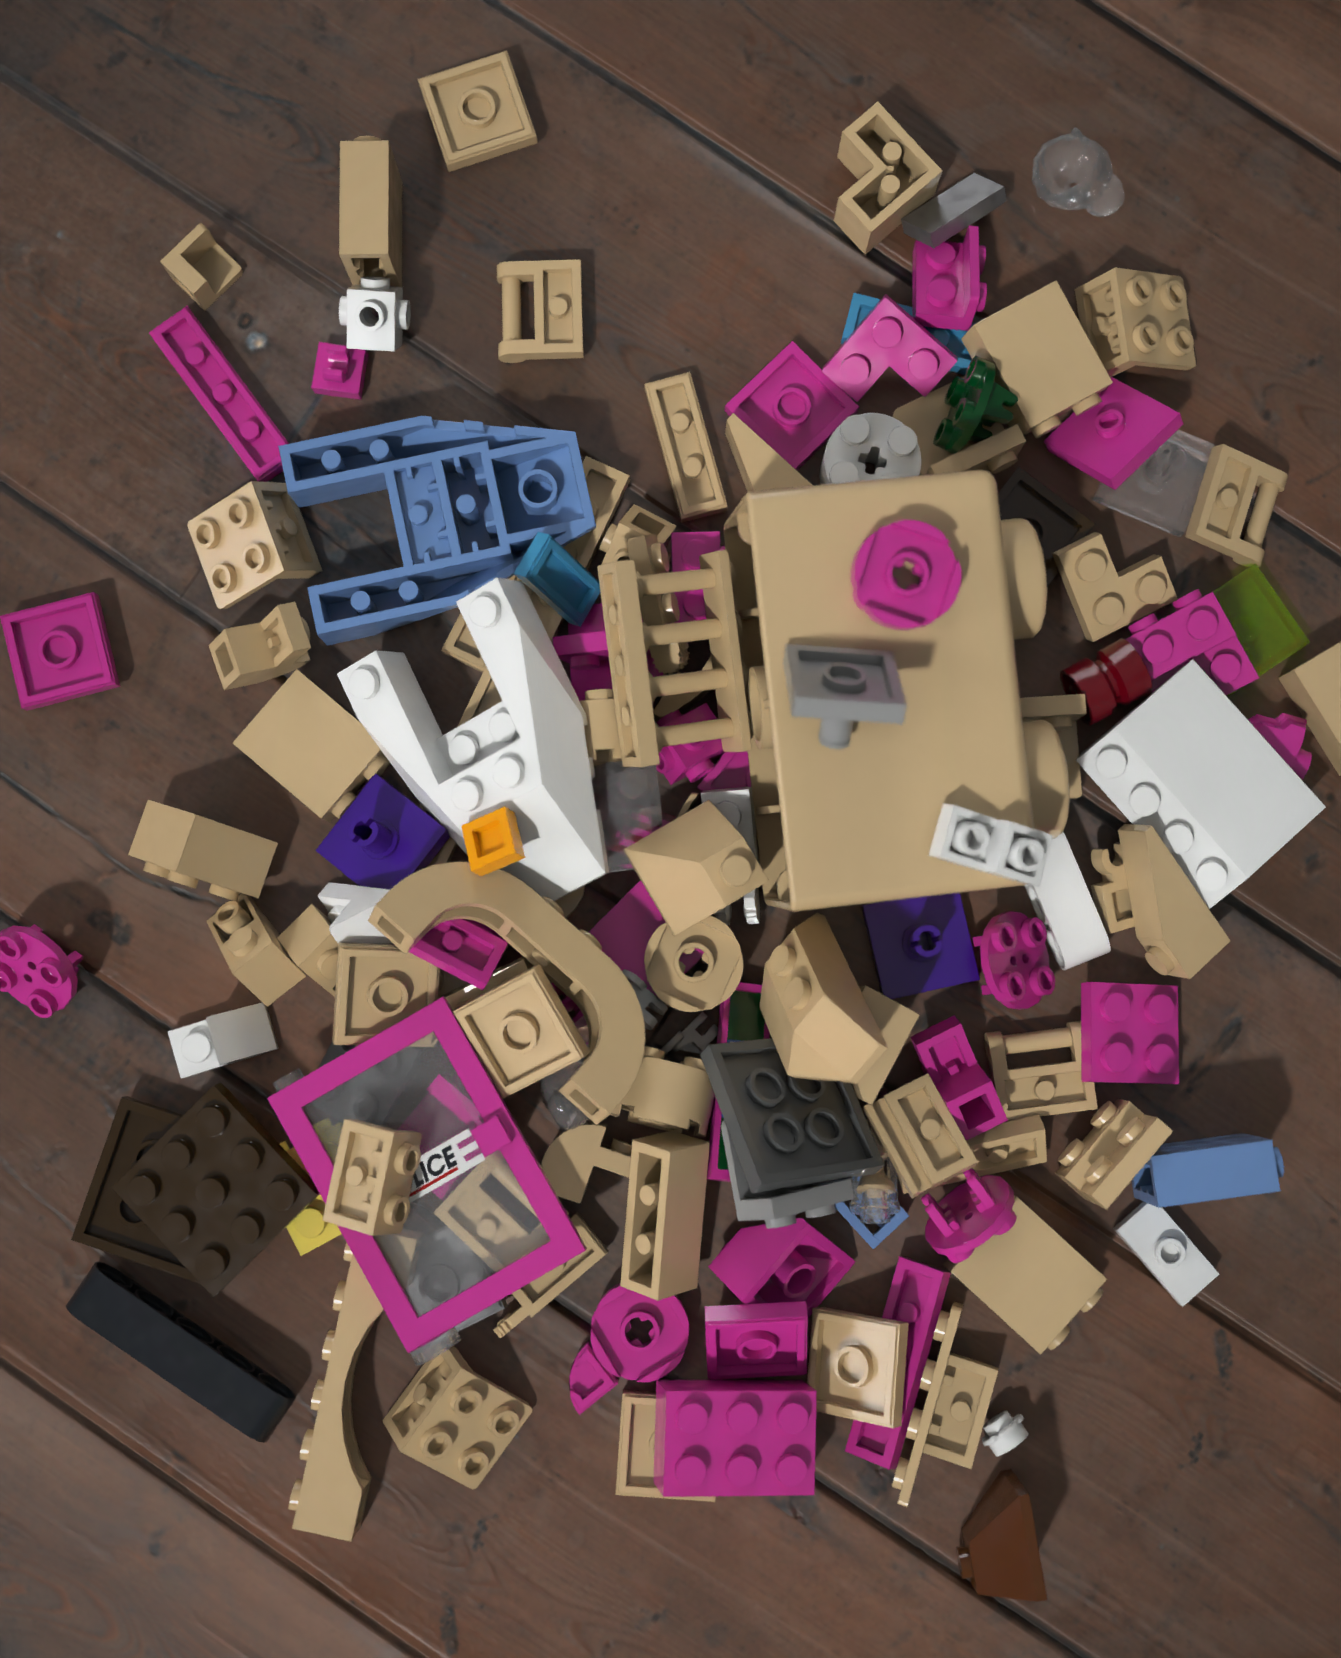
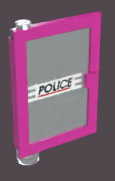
M445 996L306 1076L303 1075L300 1068L283 1076L273 1083L277 1093L267 1098L325 1204L344 1119H358L394 1130H409L422 1134L420 1143L421 1159L417 1170L414 1172L409 1196L410 1211L403 1224L401 1233L371 1236L338 1226L407 1353H410L417 1366L437 1357L461 1340L455 1328L456 1325L587 1249L499 1091L452 1013L453 1010Z

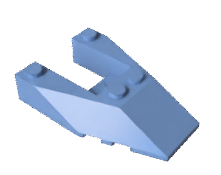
M417 416L278 446L288 494L299 508L386 489L389 494L404 567L307 587L316 633L327 646L374 636L457 608L456 602L493 579L497 577L504 579L513 577L515 570L537 532L549 534L564 547L596 528L575 431L514 425V428L484 425L483 422L464 420V423L433 420L431 416Z

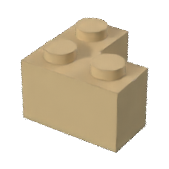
M878 101L842 131L837 157L858 181L838 197L834 222L866 255L902 223L901 219L921 207L935 195L942 170Z
M148 800L128 855L146 861L143 871L195 889L198 881L202 880L211 883L209 893L237 902L240 893L259 899L278 843L184 810Z

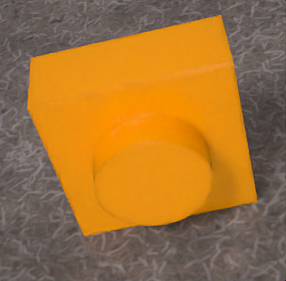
M502 807L461 825L470 868L475 874L482 877L525 858L515 812L507 807Z

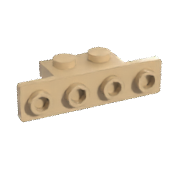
M955 1301L950 1313L943 1310L940 1311L933 1336L934 1340L942 1342L937 1362L927 1359L919 1386L920 1389L928 1391L927 1399L923 1410L913 1408L906 1433V1438L915 1440L910 1460L900 1457L892 1487L901 1490L897 1504L908 1507L922 1453L972 1469L999 1370L998 1367L951 1352L964 1305Z

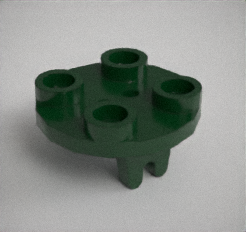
M975 356L967 368L964 379L957 376L953 379L945 397V404L951 407L947 418H944L937 428L933 440L935 446L955 454L961 451L969 440L980 442L993 436L992 432L984 429L982 425L991 427L996 422L1008 424L1013 419V413L1004 409L1002 405L1012 407L1018 401V397L994 382L996 369L993 362Z

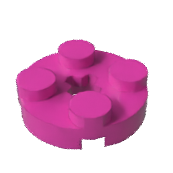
M900 520L879 528L862 542L853 558L850 575L854 603L858 608L865 611L874 622L893 630L908 631L931 624L950 609L957 598L961 585L962 573L958 559L955 560L954 553L948 546L949 540L937 528L917 520ZM907 561L913 564L912 573L919 576V582L917 585L909 584L904 590L897 586L898 582L892 576L893 568H901L904 562Z
M619 1283L602 1296L592 1315L590 1341L596 1358L609 1373L619 1378L621 1376L628 1380H636V1382H652L674 1370L684 1355L688 1344L689 1319L686 1309L677 1295L657 1301L621 1287ZM638 1317L642 1322L649 1320L653 1324V1327L648 1331L651 1338L648 1342L642 1343L639 1338L630 1340L627 1337L626 1333L632 1327L631 1319Z

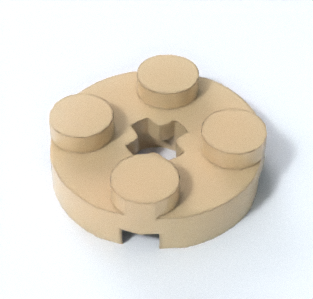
M711 915L673 936L666 922L660 925L651 936L644 956L647 980L657 997L672 1008L685 1012L709 1010L727 1000L736 990L743 973L744 963L740 944L732 930L724 922ZM697 948L704 952L702 960L708 964L705 972L696 971L693 977H689L684 974L685 965L679 961L682 953L691 954Z

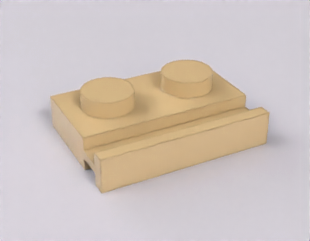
M928 1073L884 1095L883 1098L873 1102L872 1105H864L863 1111L911 1199L977 1165V1159Z

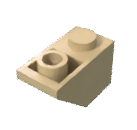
M241 893L237 902L232 900L223 904L206 921L232 974L267 1007L306 977L305 973L297 967L278 941L277 937L280 935L249 895Z
M311 904L277 939L297 967L335 997L339 944L330 933L329 928L332 923L329 918Z

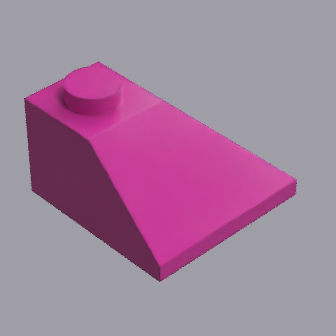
M797 1218V1223L783 1227L766 1228V1224L741 1228L723 1246L718 1256L708 1267L744 1304L806 1301L809 1318L813 1308L821 1304L856 1261L806 1220Z

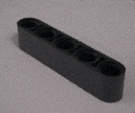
M94 1263L66 1305L70 1314L231 1426L258 1442L265 1443L269 1440L296 1399L293 1391L281 1381L131 1278L106 1263Z

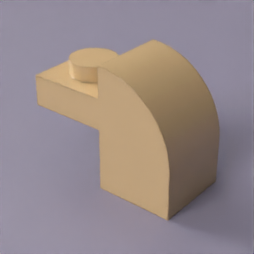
M296 602L277 605L259 623L226 628L210 643L209 648L223 689L228 690L264 682L292 672L310 661L307 652L311 648L310 630L306 620L300 616Z
M594 1122L579 1123L563 1131L551 1143L543 1157L541 1168L557 1196L581 1204L594 1166L629 1178L632 1144L613 1138L611 1146L603 1144L602 1141L608 1124L601 1122L598 1125Z

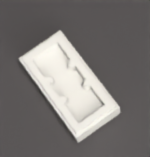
M1143 1201L1113 1228L1172 1298L1182 1307L1219 1275L1217 1270L1162 1207L1158 1208Z

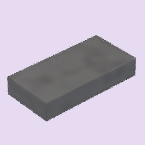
M973 173L903 217L901 222L904 234L935 248L1007 201L1005 188L994 181Z

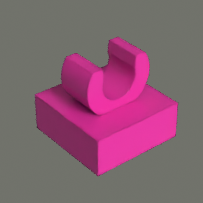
M319 342L311 387L314 393L361 400L369 355L367 350L348 349L347 345Z

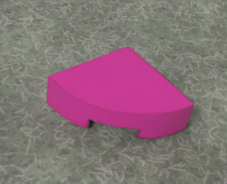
M589 1341L582 1346L575 1356L569 1375L570 1398L579 1415L619 1382L615 1375L609 1373L600 1364Z

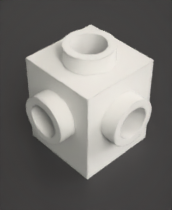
M361 277V284L349 287L347 289V296H341L339 302L340 325L347 326V348L395 352L402 346V329H409L411 315L410 301L403 300V287L390 286V279L385 277ZM371 307L378 312L379 318L373 315Z

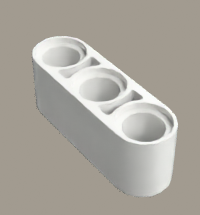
M1063 832L1058 837L1052 839L1039 887L1024 886L1037 917L1042 920L1046 927V939L1061 969L1065 971L1109 953L1111 947L1103 923Z

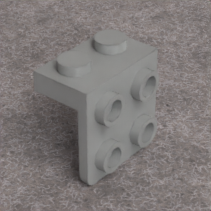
M725 1120L722 1121L721 1131L738 1221L765 1220L766 1228L783 1227L797 1223L795 1214L805 1212L806 1218L836 1213V1203L854 1199L851 1178L751 1193Z

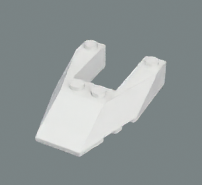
M497 577L458 600L456 604L503 700L502 702L443 735L403 652L375 650L337 673V676L358 720L421 805L436 821L448 830L449 836L466 854L467 850L461 825L502 807H507L515 812L525 858L500 869L523 881L541 897L546 896L556 901L609 873L600 809L596 810L592 779L595 778L593 758L588 757L584 726L588 725L587 717L523 582Z

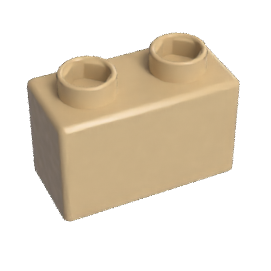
M985 470L747 492L724 524L725 550L729 554V561L733 564L736 572V585L733 590L735 611L739 614L742 622V636L739 640L741 661L744 662L748 672V686L745 689V695L754 735L751 739L752 749L747 752L759 861L761 868L769 879L768 882L762 885L765 903L769 906L790 911H804L1027 885L929 856L943 804L956 805L998 820L1011 821L1053 835L1052 839L1063 833L1068 819L1070 801L1069 776L1060 738L1052 724L1044 720H1022L1014 640L1028 639L1036 636L1043 625L1047 602V579L1043 549L1032 524L1023 518L1000 519L997 483L994 476ZM900 520H917L937 528L949 540L948 546L952 549L955 560L958 559L962 573L961 585L957 598L950 609L931 624L908 631L893 630L874 622L865 611L858 608L854 603L850 575L851 566L859 546L879 528ZM907 561L904 562L901 568H893L892 576L898 582L897 586L904 590L909 584L917 585L919 582V576L912 573L913 564ZM795 644L893 651L907 704L903 724L853 721L850 745L847 748L832 749L820 744L818 736L821 719L792 717L783 666L785 645Z

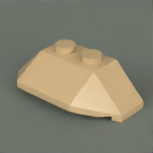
M819 913L814 914L796 926L781 945L774 949L771 957L765 963L759 1008L788 1076L857 1084L887 1050L888 1046L826 917Z

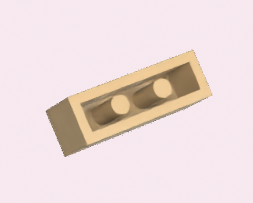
M675 1131L632 1140L621 1287L657 1301L697 1288L710 1142Z

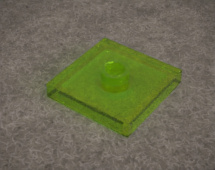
M1256 563L1213 591L1258 676H1261L1310 643ZM1241 688L1237 689L1236 691H1234V692H1232V693H1230V694H1228V695H1226V696L1229 697L1230 695L1234 694L1235 692H1237V691L1240 690Z

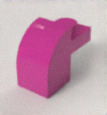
M955 1015L910 1037L923 1066L921 1067L923 1074H929L966 1141L1008 1121L993 1083L977 1063L964 1029Z

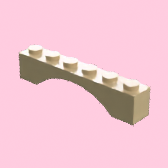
M403 1228L400 1234L374 1236L404 1291L414 1282L420 1250L416 1251V1248L421 1244L422 1237L425 1232ZM346 1242L344 1260L350 1262L347 1281L340 1280L335 1292L333 1310L340 1311L336 1330L329 1329L324 1342L322 1360L329 1361L325 1380L318 1379L314 1388L311 1409L318 1411L314 1430L307 1429L303 1438L300 1459L307 1462L303 1479L297 1478L293 1485L289 1500V1510L296 1511L292 1529L351 1542L361 1528L371 1482V1475L361 1457L353 1428L351 1396L354 1371L363 1343L376 1319L384 1309Z

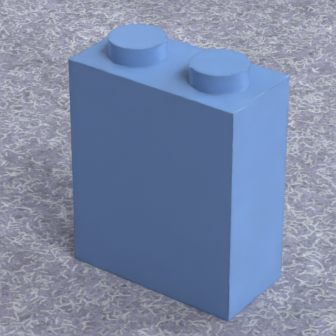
M1245 1133L1164 1143L1131 1180L1134 1198L1160 1208L1279 1192V1178L1284 1175V1164L1280 1150L1277 1147H1273V1140Z

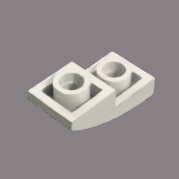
M943 804L929 856L1039 887L1053 835L1011 821L998 820L956 805Z

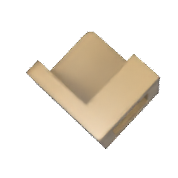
M202 223L198 224L160 261L172 280L204 311L243 274L240 265L216 243L210 231Z

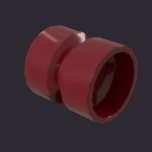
M1123 638L1097 651L1095 662L1084 658L1060 671V680L1066 695L1085 694L1086 714L1081 719L1089 726L1113 714L1117 702L1128 706L1150 694L1153 688L1151 677L1141 656Z

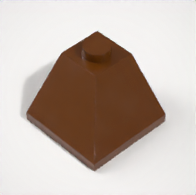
M1011 1469L1002 1470L961 1528L964 1546L956 1547L961 1578L970 1579L977 1595L1034 1602L1046 1601L1048 1599L1030 1495Z

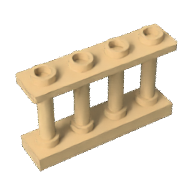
M727 550L700 555V569L640 575L635 569L634 559L614 561L597 566L623 767L659 765V753L662 747L721 739L724 752H745L752 749L751 739L754 734L745 695V689L748 686V672L744 662L741 661L739 640L742 636V622L739 614L735 611L733 590L736 585V572L733 564L729 561ZM703 589L706 619L647 626L642 622L640 601L643 596ZM709 639L713 669L653 677L648 672L646 652L650 646ZM715 689L719 719L659 727L655 723L652 703L656 697Z

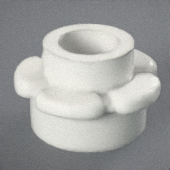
M1005 1410L991 1418L983 1425V1429L987 1433L982 1438L983 1445H989L996 1457L1015 1448L1029 1435L1021 1423L1024 1420L1023 1415L1017 1414L1011 1417L1008 1411Z

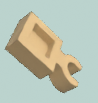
M1119 842L1113 844L1115 852L1113 863L1110 862L1108 849L1096 848L1091 851L1092 865L1101 873L1103 881L1091 885L1094 904L1105 931L1109 934L1135 927Z

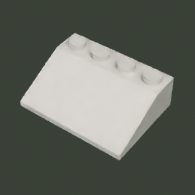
M1194 659L1189 661L1092 743L1076 760L1132 824L1153 826L1209 909L1247 880L1326 808L1321 800Z

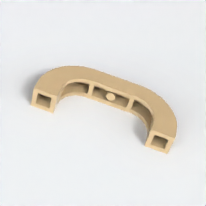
M446 862L423 868L397 883L375 905L368 921L404 954H407L428 931L443 922L454 919L477 921L499 934L533 966L540 964L547 978L579 1007L588 1026V1048L590 1052L585 1056L582 1064L559 1092L596 1125L604 1120L625 1097L638 1075L645 1047V1025L641 1006L632 985L621 969L602 951L599 941L589 932L578 930L564 918L563 910L555 901L546 896L541 897L523 881L501 869L481 877L471 871L469 862Z

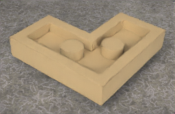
M1096 532L1052 553L1085 638L1089 641L1094 642L1178 600L1162 556L1153 554L1116 572L1103 536Z

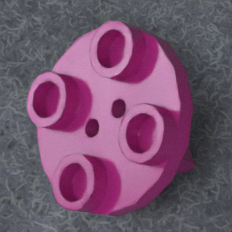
M1003 912L992 917L984 929L983 936L972 937L974 947L980 946L981 967L987 985L981 986L982 995L993 994L996 1000L1007 1008L1022 1010L1039 1003L1042 996L1050 995L1053 992L1055 976L1049 968V954L1045 945L1047 931L1042 920L1037 917L1028 918L1025 914L1019 912Z
M35 924L31 927L13 925L1 930L0 991L10 993L20 1003L28 1006L36 1016L41 1018H48L56 1011L64 1009L77 994L78 979L76 974L79 971L77 965L82 961L83 955L73 951L67 956L62 948L47 935L43 934V929Z
M971 1168L963 1172L967 1178L966 1182L953 1189L939 1203L929 1192L920 1198L926 1206L924 1208L929 1215L925 1226V1239L938 1254L946 1255L952 1263L962 1262L970 1257L976 1247L985 1243L993 1235L1004 1234L1013 1227L1017 1219V1215L1012 1210L1015 1203L1014 1191L1001 1176H979Z

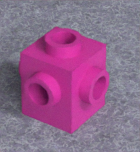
M705 703L684 715L679 710L671 712L656 723L659 727L717 718L708 704ZM721 739L662 747L659 753L660 764L653 766L658 772L664 774L670 785L685 777L691 783L695 782L715 768L713 762L724 753Z

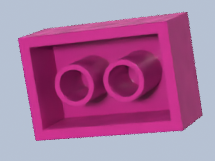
M656 1380L653 1483L663 1497L814 1495L817 1390L804 1380Z

